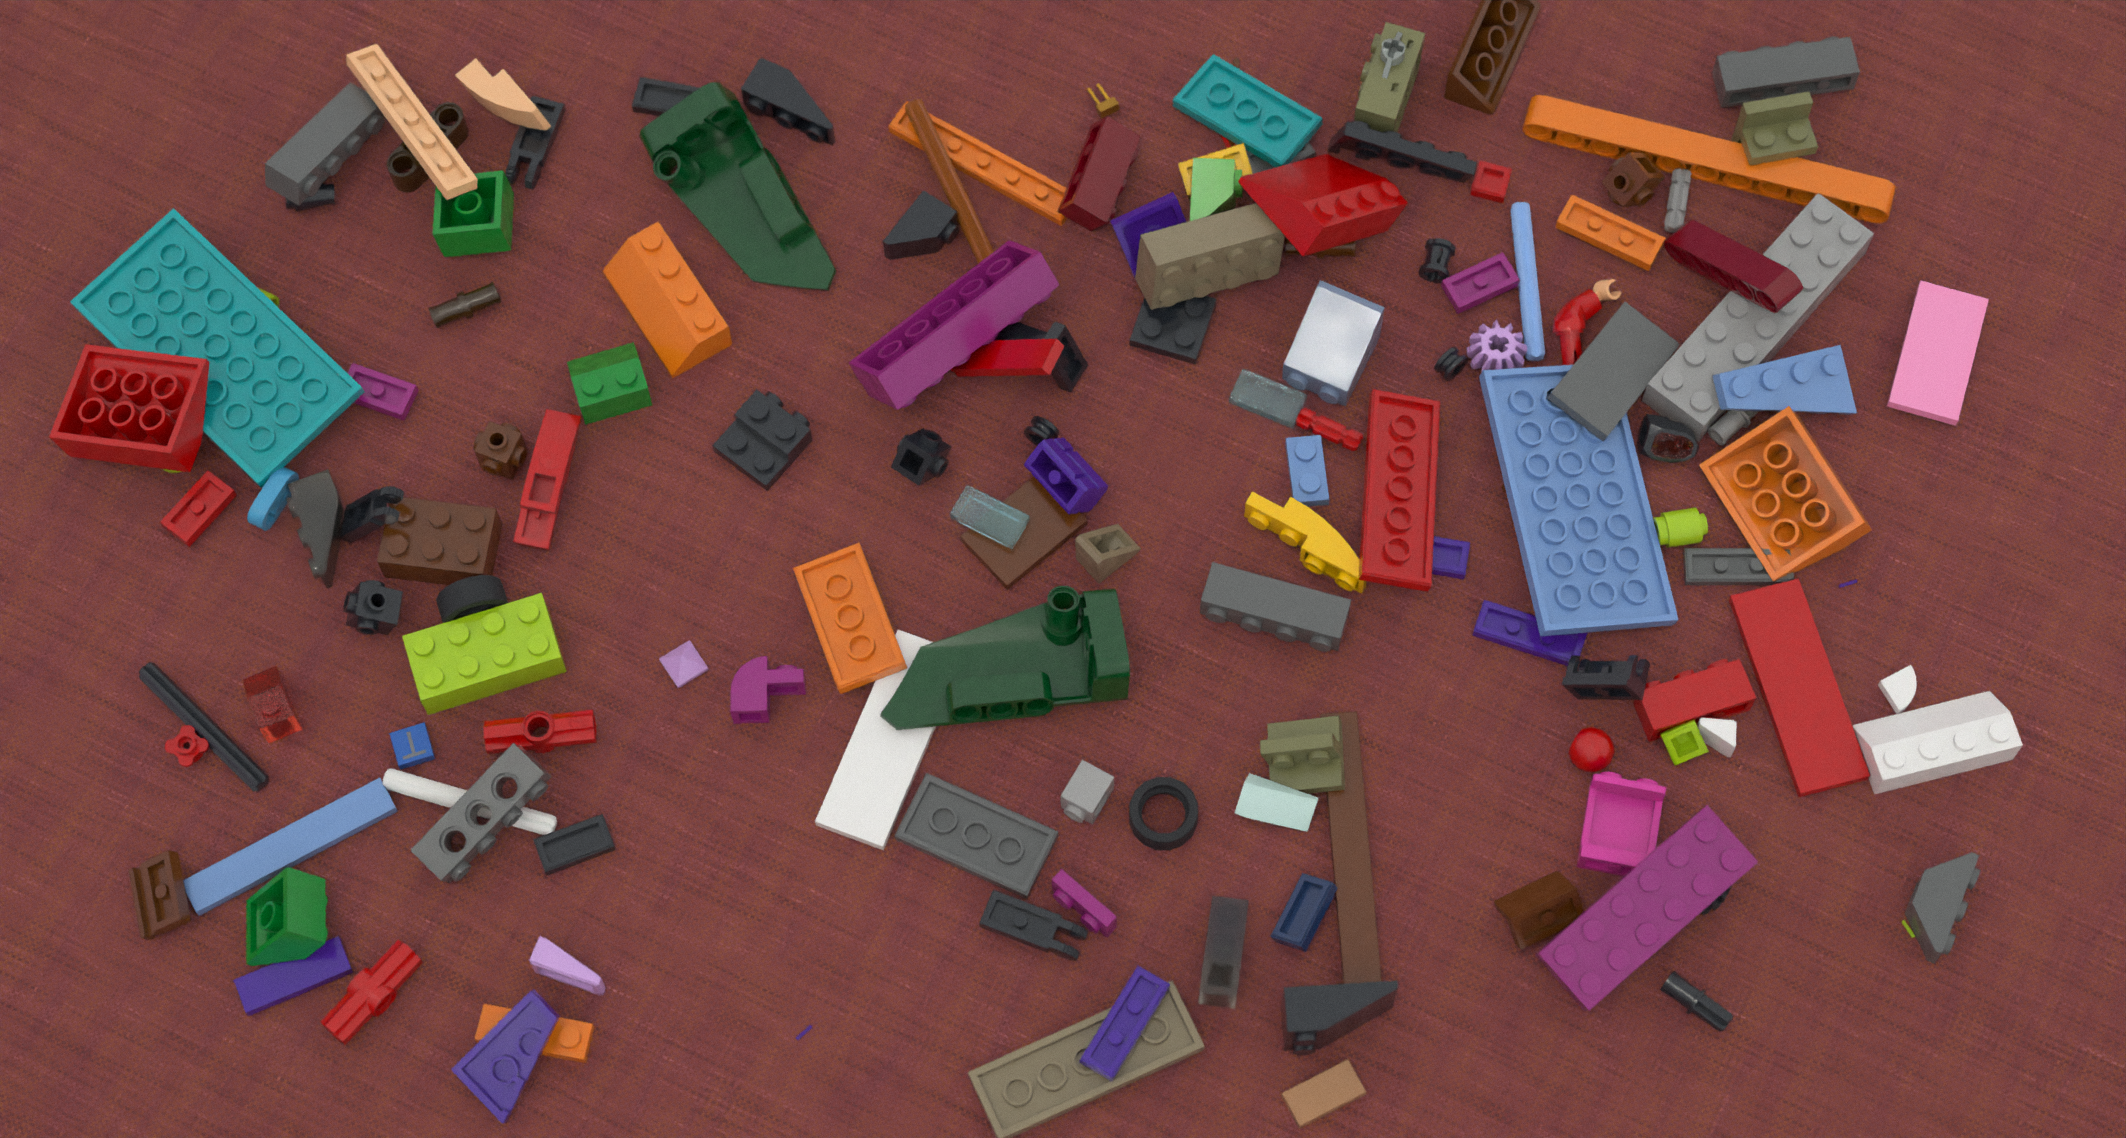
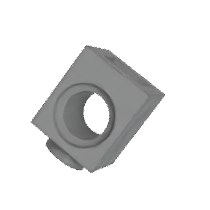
M1082 760L1060 796L1061 808L1064 809L1065 815L1076 822L1082 823L1085 820L1093 825L1114 790V776Z

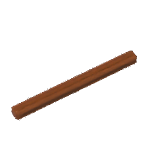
M919 98L909 101L905 104L906 113L951 207L957 211L958 222L979 264L992 254L994 250L923 101Z

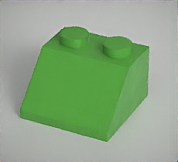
M1193 158L1190 221L1229 211L1236 207V197H1243V187L1238 182L1242 177V170H1237L1235 159Z

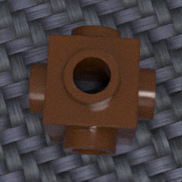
M1645 152L1628 153L1609 167L1608 171L1610 173L1601 182L1609 190L1607 193L1610 199L1617 205L1622 207H1640L1654 196L1653 190L1665 179V176Z
M489 421L485 431L478 433L473 446L480 467L484 471L495 476L501 475L513 480L518 468L524 464L528 453L521 431L508 423L499 425Z

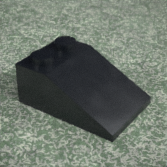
M1398 981L1284 987L1281 1002L1284 1051L1293 1050L1295 1055L1313 1054L1316 1052L1315 1049L1324 1048L1392 1009L1398 991Z

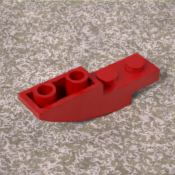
M546 409L520 502L521 510L513 540L514 544L550 551L564 485L567 484L580 428L581 416Z

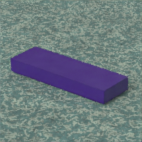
M1484 600L1472 636L1568 666L1572 655L1581 654L1587 633L1540 636L1536 616Z
M338 936L326 941L322 947L306 959L273 963L234 979V983L245 1013L251 1016L353 973V969L342 940Z
M1137 966L1080 1058V1063L1106 1079L1113 1081L1168 992L1170 984L1142 967Z

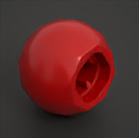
M1595 727L1583 728L1573 740L1568 755L1571 762L1582 771L1590 773L1601 771L1612 761L1614 743L1611 737L1602 729Z

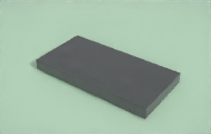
M1624 302L1547 399L1601 441H1604L1645 390L1648 382L1679 347L1680 343L1628 303Z
M926 773L894 837L895 840L1028 899L1059 833L1052 828Z

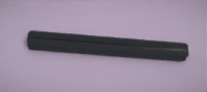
M149 662L139 670L140 680L186 725L193 726L195 733L200 738H205L209 742V748L245 784L255 792L260 791L268 784V774L155 663Z

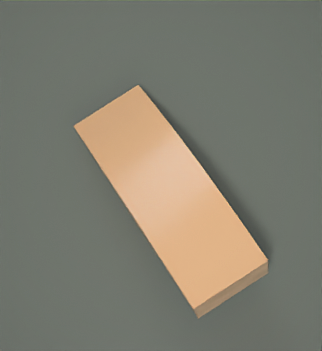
M475 58L455 75L466 90L493 114L511 123L528 128L546 131L551 127L538 108L504 69L492 77Z

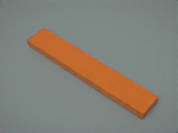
M906 101L889 124V132L925 152L906 113L905 104L908 103ZM928 113L954 168L1060 226L1065 223L1067 217L1057 211L1066 187Z

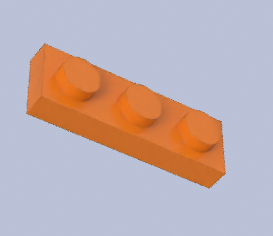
M1574 195L1570 196L1555 228L1647 271L1651 269L1665 241V237Z
M483 1004L475 1036L476 1043L512 1009ZM559 1017L541 1055L586 1063L594 1031L593 1023Z

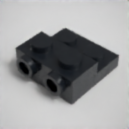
M756 390L734 414L735 421L712 446L715 453L768 491L813 440L811 429L808 428L810 422L801 413L794 411L792 415L782 409L783 402L774 393L768 391L764 395Z

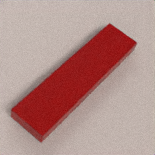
M1058 339L994 340L987 345L980 346L971 353L968 361L962 365L954 366L951 370L958 377L1050 375L1064 349V345Z

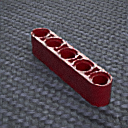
M1689 219L1664 241L1667 253L1676 262L1772 313H1778L1803 290L1800 279L1787 267L1693 219Z

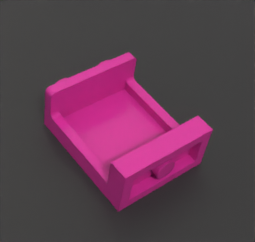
M1614 772L1593 774L1588 790L1576 867L1625 876L1656 849L1666 787L1659 786L1656 781L1642 778L1636 781L1622 779L1621 775Z

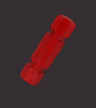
M1301 409L1296 418L1295 424L1305 430L1312 429V433L1321 435L1322 438L1335 444L1342 443V447L1348 450L1356 451L1362 443V433L1353 429L1348 431L1346 430L1347 426L1323 415L1318 417L1316 412L1310 409Z

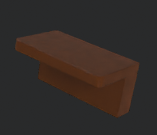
M1559 871L1548 874L1494 901L1496 909L1507 919L1514 943L1520 949H1524L1565 929L1584 912L1577 888Z

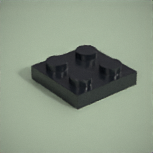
M1208 296L1194 297L1177 302L1169 307L1163 306L1151 310L1144 297L1130 338V346L1196 365L1216 308L1217 299Z

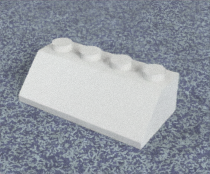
M1990 691L1852 725L1870 773L1869 781L1874 794L2013 760L2023 746L2011 712Z

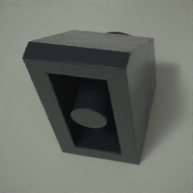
M923 190L883 240L885 257L889 260L939 252L945 243L950 244L958 234L957 211Z

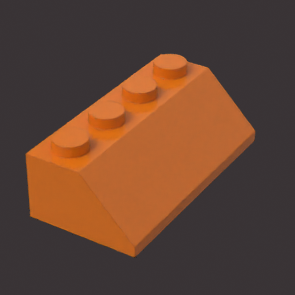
M659 222L629 237L603 269V274L672 379L733 345L729 326Z

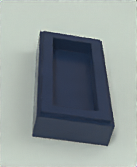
M1302 873L1270 936L1274 942L1306 952L1338 889L1333 882Z

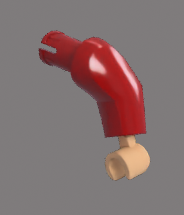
M1615 279L1596 282L1593 291L1587 289L1565 303L1556 314L1553 322V332H1555V336L1559 335L1561 365H1574L1582 355L1580 333L1585 329L1586 321L1602 309L1600 301L1616 300L1621 296V291L1609 292V286L1616 281Z

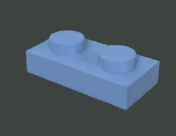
M1321 435L1286 438L1285 447L1292 498L1307 507L1329 505Z

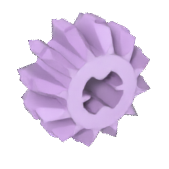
M1497 320L1493 322L1492 329L1482 324L1479 327L1478 333L1471 334L1469 339L1470 346L1466 352L1468 358L1472 359L1470 364L1472 370L1482 368V371L1522 368L1525 361L1523 356L1527 352L1526 344L1521 343L1523 340L1522 332L1512 333L1513 326L1511 323L1505 328H1500Z

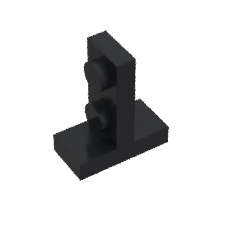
M1017 322L1002 329L995 339H1058L1064 345V349L1051 375L1058 387L1068 392L1073 390L1088 367L1087 361L1066 325L1057 322L1052 324L1048 332Z

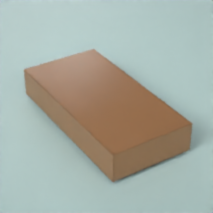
M1347 1059L1283 1092L1281 1097L1300 1129L1365 1096L1366 1091Z

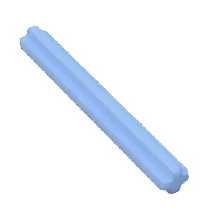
M1516 202L1512 204L1510 211L1517 276L1520 279L1518 289L1524 344L1527 346L1525 357L1528 361H1541L1544 359L1545 345L1530 205L1527 202Z

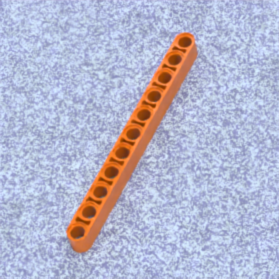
M1535 95L1530 99L1522 127L1523 133L1532 139L1616 160L1625 157L1628 153L1645 152L1660 171L1673 173L1677 168L1687 169L1691 172V178L1802 206H1807L1819 193L1852 218L1871 223H1883L1889 219L1895 193V185L1889 180L1798 157L1749 166L1741 143L1544 95Z

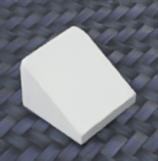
M1711 718L1699 719L1697 727L1704 742L1724 756L1731 757L1736 747V721Z

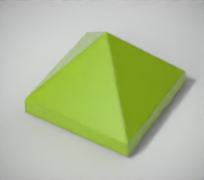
M1694 719L1660 733L1675 766L1709 752Z

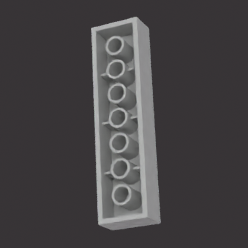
M1818 193L1763 254L1765 257L1794 272L1800 279L1803 290L1778 313H1772L1730 291L1648 382L1642 402L1661 416L1668 417L1671 421L1683 423L1694 432L1697 442H1699L1709 431L1708 428L1713 426L1726 411L1720 409L1712 375L1770 362L1862 258L1869 247L1874 233Z

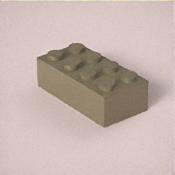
M1257 203L1141 234L1135 279L1151 310L1163 306L1169 307L1177 302L1194 297L1201 298L1209 293L1227 288L1233 289L1259 279L1266 280L1279 273L1285 236Z

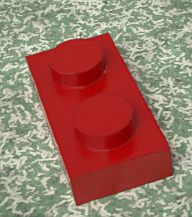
M207 471L160 523L164 529L190 547L237 494L226 483L210 471Z

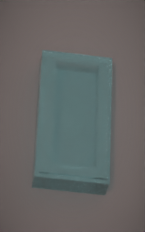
M1246 369L1242 370L1229 396V403L1292 429L1295 426L1298 413L1303 409L1307 400V394Z
M969 485L965 487L950 512L951 519L1011 549L1014 548L1030 521L1029 515Z

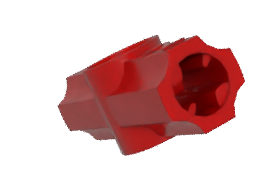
M594 710L556 714L534 711L525 717L484 721L483 731L487 754L504 753L513 743L522 746L525 750H533L537 753H547L555 747L597 743V726ZM539 727L549 728L547 734L542 737L532 736L534 730Z
M398 939L372 968L363 969L352 979L347 987V994L320 1023L339 1042L346 1045L372 1016H380L391 1006L397 996V990L420 967L423 961L412 949Z

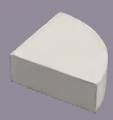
M1911 665L1886 677L1878 684L1896 714L1902 713L1908 707L1916 692V675Z

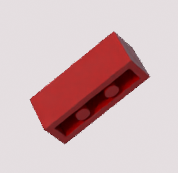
M1722 659L1710 664L1706 670L1697 673L1694 670H1687L1677 674L1673 678L1674 680L1662 684L1660 681L1647 683L1643 699L1634 700L1633 705L1648 742H1652L1662 738L1660 733L1693 719L1698 724L1701 718L1724 719L1749 711L1755 702L1756 696L1740 659L1732 662Z

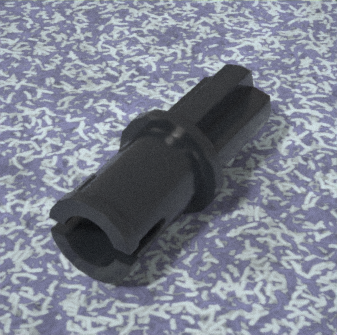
M1675 971L1672 972L1660 989L1688 1009L1687 1014L1694 1013L1719 1032L1724 1031L1733 1018L1730 1012L1705 995L1707 992L1705 989L1700 991Z

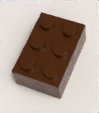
M404 497L397 504L389 503V507L399 511L400 514L397 522L385 524L377 563L385 578L450 585L458 580L472 576L493 575L503 526L496 508Z

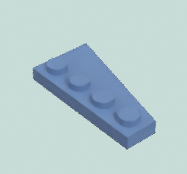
M1841 345L1712 375L1721 410L1780 412L1790 406L1794 412H1810L1815 414L1839 413L1842 415L1857 413Z

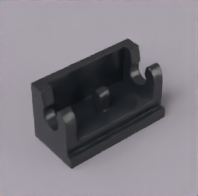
M1572 655L1568 663L1566 676L1562 680V685L1577 699L1642 700L1650 663L1646 659H1639L1638 661V655H1630L1627 661H1589L1588 659H1581V662L1580 655Z

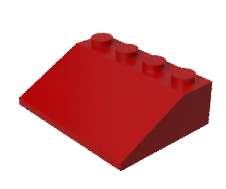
M1329 154L1242 176L1238 181L1302 256L1386 232L1408 204L1400 194L1399 189L1389 182L1387 178Z
M85 344L49 438L69 457L191 472L202 442L210 362L203 358Z

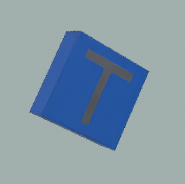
M425 722L389 733L400 770L436 759Z

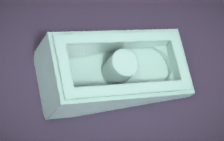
M1249 773L1244 782L1235 814L1307 832L1319 798Z

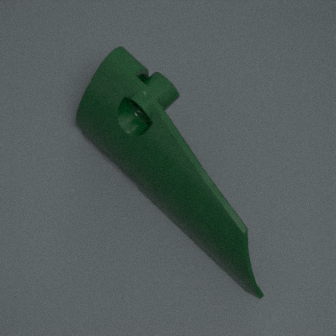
M708 83L642 128L639 137L653 161L654 174L669 185L753 282L829 291L837 270L773 154L761 143L739 100L732 91L721 83ZM677 166L676 172L671 175L673 169Z
M1057 586L1050 590L1047 602L921 646L896 692L880 713V717L896 730L1038 717L1050 713L1057 706L1127 700L1130 664L1116 589L1082 591V594H1078L1075 589L1069 586Z

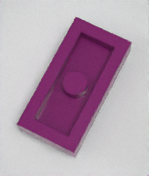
M1502 252L1442 280L1441 287L1455 311L1459 314L1518 287L1520 279Z
M352 363L348 374L365 391L353 403L405 420L419 391L417 386Z
M1061 869L1052 879L1054 899L1065 909L1069 910L1072 907L1082 916L1080 918L1081 922L1091 932L1096 934L1100 931L1104 936L1108 937L1117 928V916Z

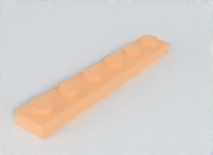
M375 44L347 54L346 64L445 199L448 200L477 189L478 179L380 47Z

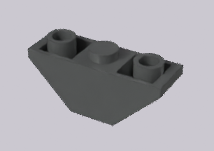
M1971 852L1926 869L1916 882L1905 911V916L1927 961L1935 964L1941 954L1948 955L1953 946L1956 935L1950 933L1954 921L1961 922L1968 906V902L1963 900L1967 888L1973 890L1980 874V869L1975 868L1979 857L1978 854Z

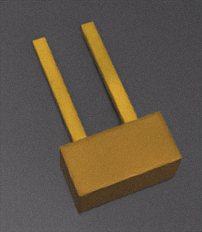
M1098 83L1096 85L1105 97V101L1100 103L1090 88L1087 91L1096 102L1097 113L1102 119L1118 111L1119 103L1114 97L1109 98Z

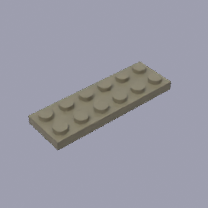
M1173 980L1167 982L1170 984L1168 992L1113 1081L1106 1079L1080 1063V1058L1111 1008L969 1071L968 1077L996 1138H1012L1204 1051L1205 1046Z

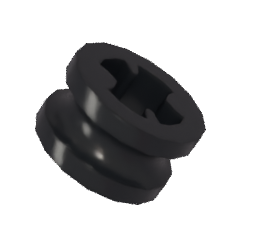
M1455 346L1447 350L1434 366L1436 372L1444 373L1443 378L1447 382L1455 378L1468 362V358L1465 355L1459 356V350Z
M1034 416L1031 419L1032 426H1028L1024 430L1025 436L1037 446L1044 439H1055L1060 435L1059 430L1054 424L1039 416Z

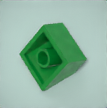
M634 342L567 361L585 425L653 405Z
M286 867L246 900V964L256 966L303 960L326 943L328 929L326 927L328 898L326 896L324 878Z

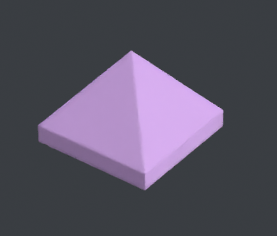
M690 640L659 658V661L677 688L709 670Z

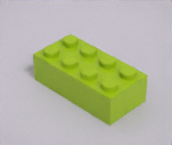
M542 593L402 636L418 694L428 715L567 672Z

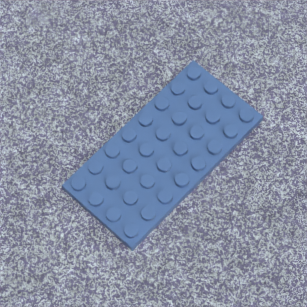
M1573 365L1483 370L1479 375V380L1540 636L1674 625L1679 619L1627 413L1607 438L1601 441L1547 399Z

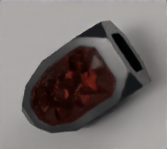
M1647 414L1643 418L1637 440L1640 454L1654 460L1674 463L1687 461L1698 453L1699 445L1695 434L1683 423L1671 421L1668 417Z

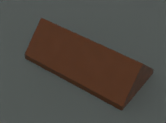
M1537 0L1480 1L1448 73L1444 99L1488 115L1494 114L1541 7Z

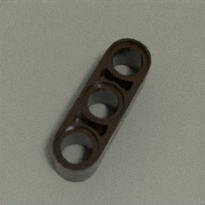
M446 102L440 104L431 112L430 116L453 147L457 149L465 141L469 132L461 107L455 103ZM449 122H456L452 126H445ZM404 142L387 159V168L396 189L401 192H413L429 178L426 171ZM404 169H411L407 173L399 174Z

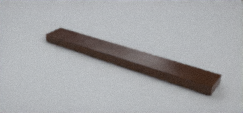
M1357 712L1320 714V718L1339 716L1342 720L1345 790L1327 791L1326 793L1334 884L1338 888L1335 896L1343 984L1382 982Z

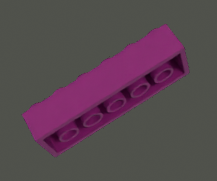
M1009 240L851 360L849 365L868 396L897 410L907 407L916 400L917 395L924 389L938 384L946 372L954 366L962 365L968 361L972 352L980 346L994 341L998 336V332L1006 326L1020 321L1028 309L1035 304L1046 301L1051 296V292L1060 285L1040 251Z
M1706 805L1538 951L1535 956L1584 1011H1589L1758 861L1710 807Z

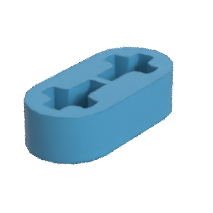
M286 467L274 472L251 505L247 517L248 522L264 531L270 529L293 495L299 481V475Z

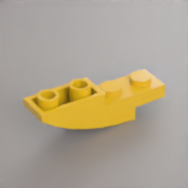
M1254 492L1251 493L1245 503L1244 517L1248 518L1250 524L1260 530H1266L1267 528L1278 534L1279 538L1290 546H1301L1299 561L1312 573L1318 575L1323 573L1333 578L1335 583L1344 590H1355L1361 594L1363 593L1367 581L1358 580L1359 558L1345 539L1325 519L1292 497L1289 498L1283 508Z

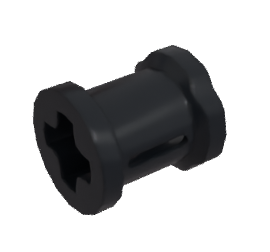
M1428 239L1425 243L1426 258L1424 264L1419 267L1418 274L1428 282L1442 283V280L1449 277L1450 273L1447 269L1450 257L1455 255L1456 247L1445 239Z

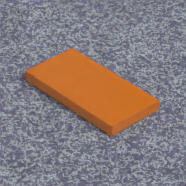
M860 543L793 568L840 694L907 669Z

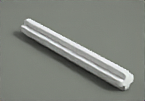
M392 768L386 771L382 782L387 790L449 808L467 792V790ZM484 806L478 811L477 816L491 819V809L488 806ZM522 807V816L512 825L546 835L555 831L557 820L554 815Z

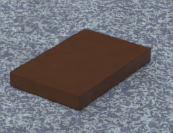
M1032 477L962 534L960 540L1008 590L1087 525V519L1080 512L1068 514L1035 477Z

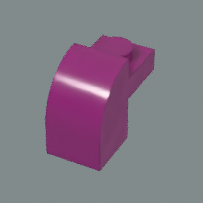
M767 656L757 657L745 663L737 671L731 684L730 712L734 724L770 723V695H806L804 669H798L793 665H780L776 669H770Z

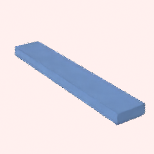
M378 778L183 880L185 891L196 913L200 916L278 875L286 867L291 868L398 812L387 789L382 784L381 778Z

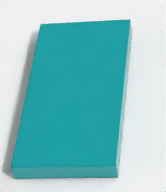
M1214 54L1173 99V107L1235 144L1240 145L1244 143L1247 151L1274 167L1289 164L1323 125L1322 117Z

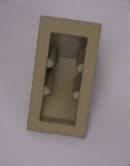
M1119 524L1080 534L1075 539L1076 560L1098 584L1135 556L1141 549Z

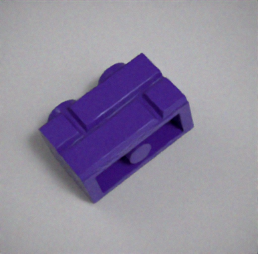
M1064 437L1055 438L1054 440H1042L1024 464L1068 514L1089 512L1109 487L1077 451H1073V447Z

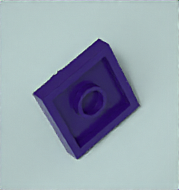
M1173 192L1110 221L1134 279L1136 276L1140 235L1186 222L1177 197Z

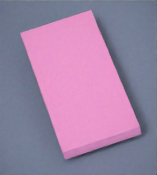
M1920 280L1887 407L1956 426L1989 299Z

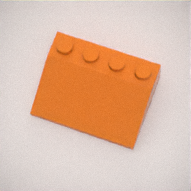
M1790 406L1699 464L1773 582L1844 549L1872 531V528L1814 439ZM1761 548L1769 549L1772 554L1765 555ZM1785 549H1790L1791 555Z

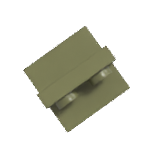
M1810 92L1742 104L1731 141L1743 145L1749 166L1816 154L1818 144L1808 119L1813 105Z
M1339 716L1267 724L1268 739L1260 740V752L1269 764L1270 781L1307 794L1345 790L1342 720Z

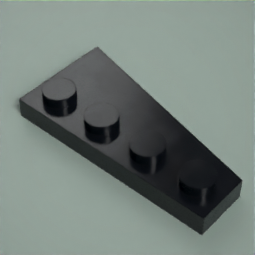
M1361 121L1347 122L1330 139L1327 152L1339 154L1340 148L1356 152L1355 158L1369 161L1370 158H1387L1389 166L1401 169L1412 168L1413 165L1420 166V173L1465 183L1474 175L1477 162L1467 159L1468 156L1464 153L1457 151H1448L1446 153L1435 149V145L1429 142L1416 141L1414 143L1404 140L1403 136L1397 132L1384 131L1382 133L1370 129L1371 126Z

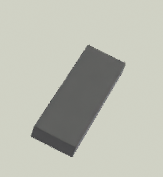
M1684 548L1685 585H1775L1794 580V574L1791 572L1773 582L1752 548ZM1761 548L1765 555L1772 554L1769 549ZM1784 549L1791 556L1790 549Z

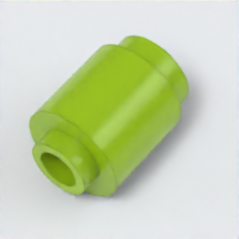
M1696 507L1663 512L1660 517L1653 518L1659 544L1665 545L1667 548L1701 543L1703 535L1708 533L1706 516L1704 513L1699 514Z

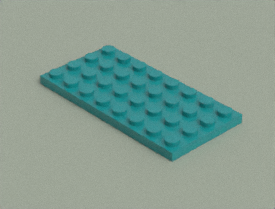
M174 208L70 301L72 306L115 348L207 359L210 363L203 433L260 488L265 485L274 472L285 467L365 392L343 368Z

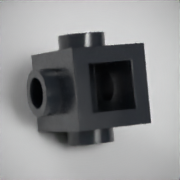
M922 428L902 438L897 447V454L891 468L920 486L934 477L939 478L945 472L949 464V460L946 458L952 446L942 441V437L936 432Z
M375 580L361 581L352 592L348 591L343 605V612L348 613L346 625L355 627L356 631L366 635H375L377 633L388 635L398 624L403 591L387 588L384 583Z

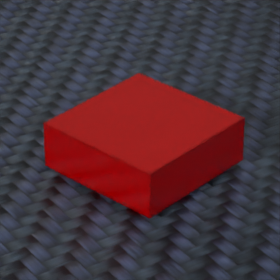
M1479 160L1470 195L1503 203L1512 168Z

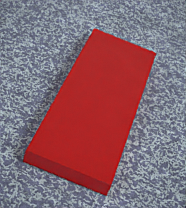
M1372 389L1369 395L1358 580L1426 592L1432 586L1440 401Z
M1799 578L1731 595L1729 603L1798 798L1868 780L1870 773Z

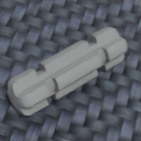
M1677 168L1672 173L1667 214L1664 223V229L1669 233H1674L1684 224L1691 181V172L1687 169Z

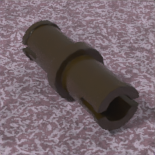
M490 282V284L465 294L463 291L456 293V298L434 307L431 306L428 309L436 328H440V326L464 316L467 319L474 316V312L502 301L494 282Z

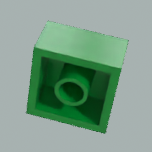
M503 170L473 173L478 179L477 189L448 200L445 199L437 186L435 187L433 237L444 257L511 251L514 192Z

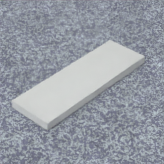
M897 630L895 636L907 669L875 681L815 820L816 826L884 850L936 728L935 726L896 730L880 717V713L891 700L910 668L919 648L933 643L901 630Z

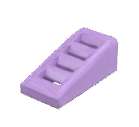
M539 937L529 960L535 973L597 995L604 994L606 988L598 974L547 938Z

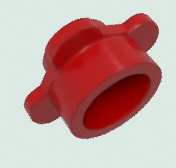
M191 725L181 727L180 733L174 739H169L165 743L166 752L174 754L182 767H190L193 763L200 760L209 749V742L205 738H200L195 733V728ZM186 743L190 744V747L188 749L184 748V745Z

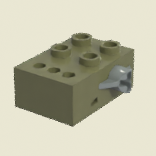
M1386 22L1382 34H1375L1370 53H1372L1370 62H1365L1360 78L1362 84L1358 94L1359 100L1355 109L1354 121L1365 122L1371 126L1370 129L1382 133L1384 131L1398 132L1420 69L1425 33Z

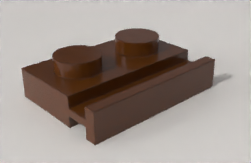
M167 850L141 863L140 867L129 869L139 932L142 939L152 940L159 933H167L191 921L178 852Z

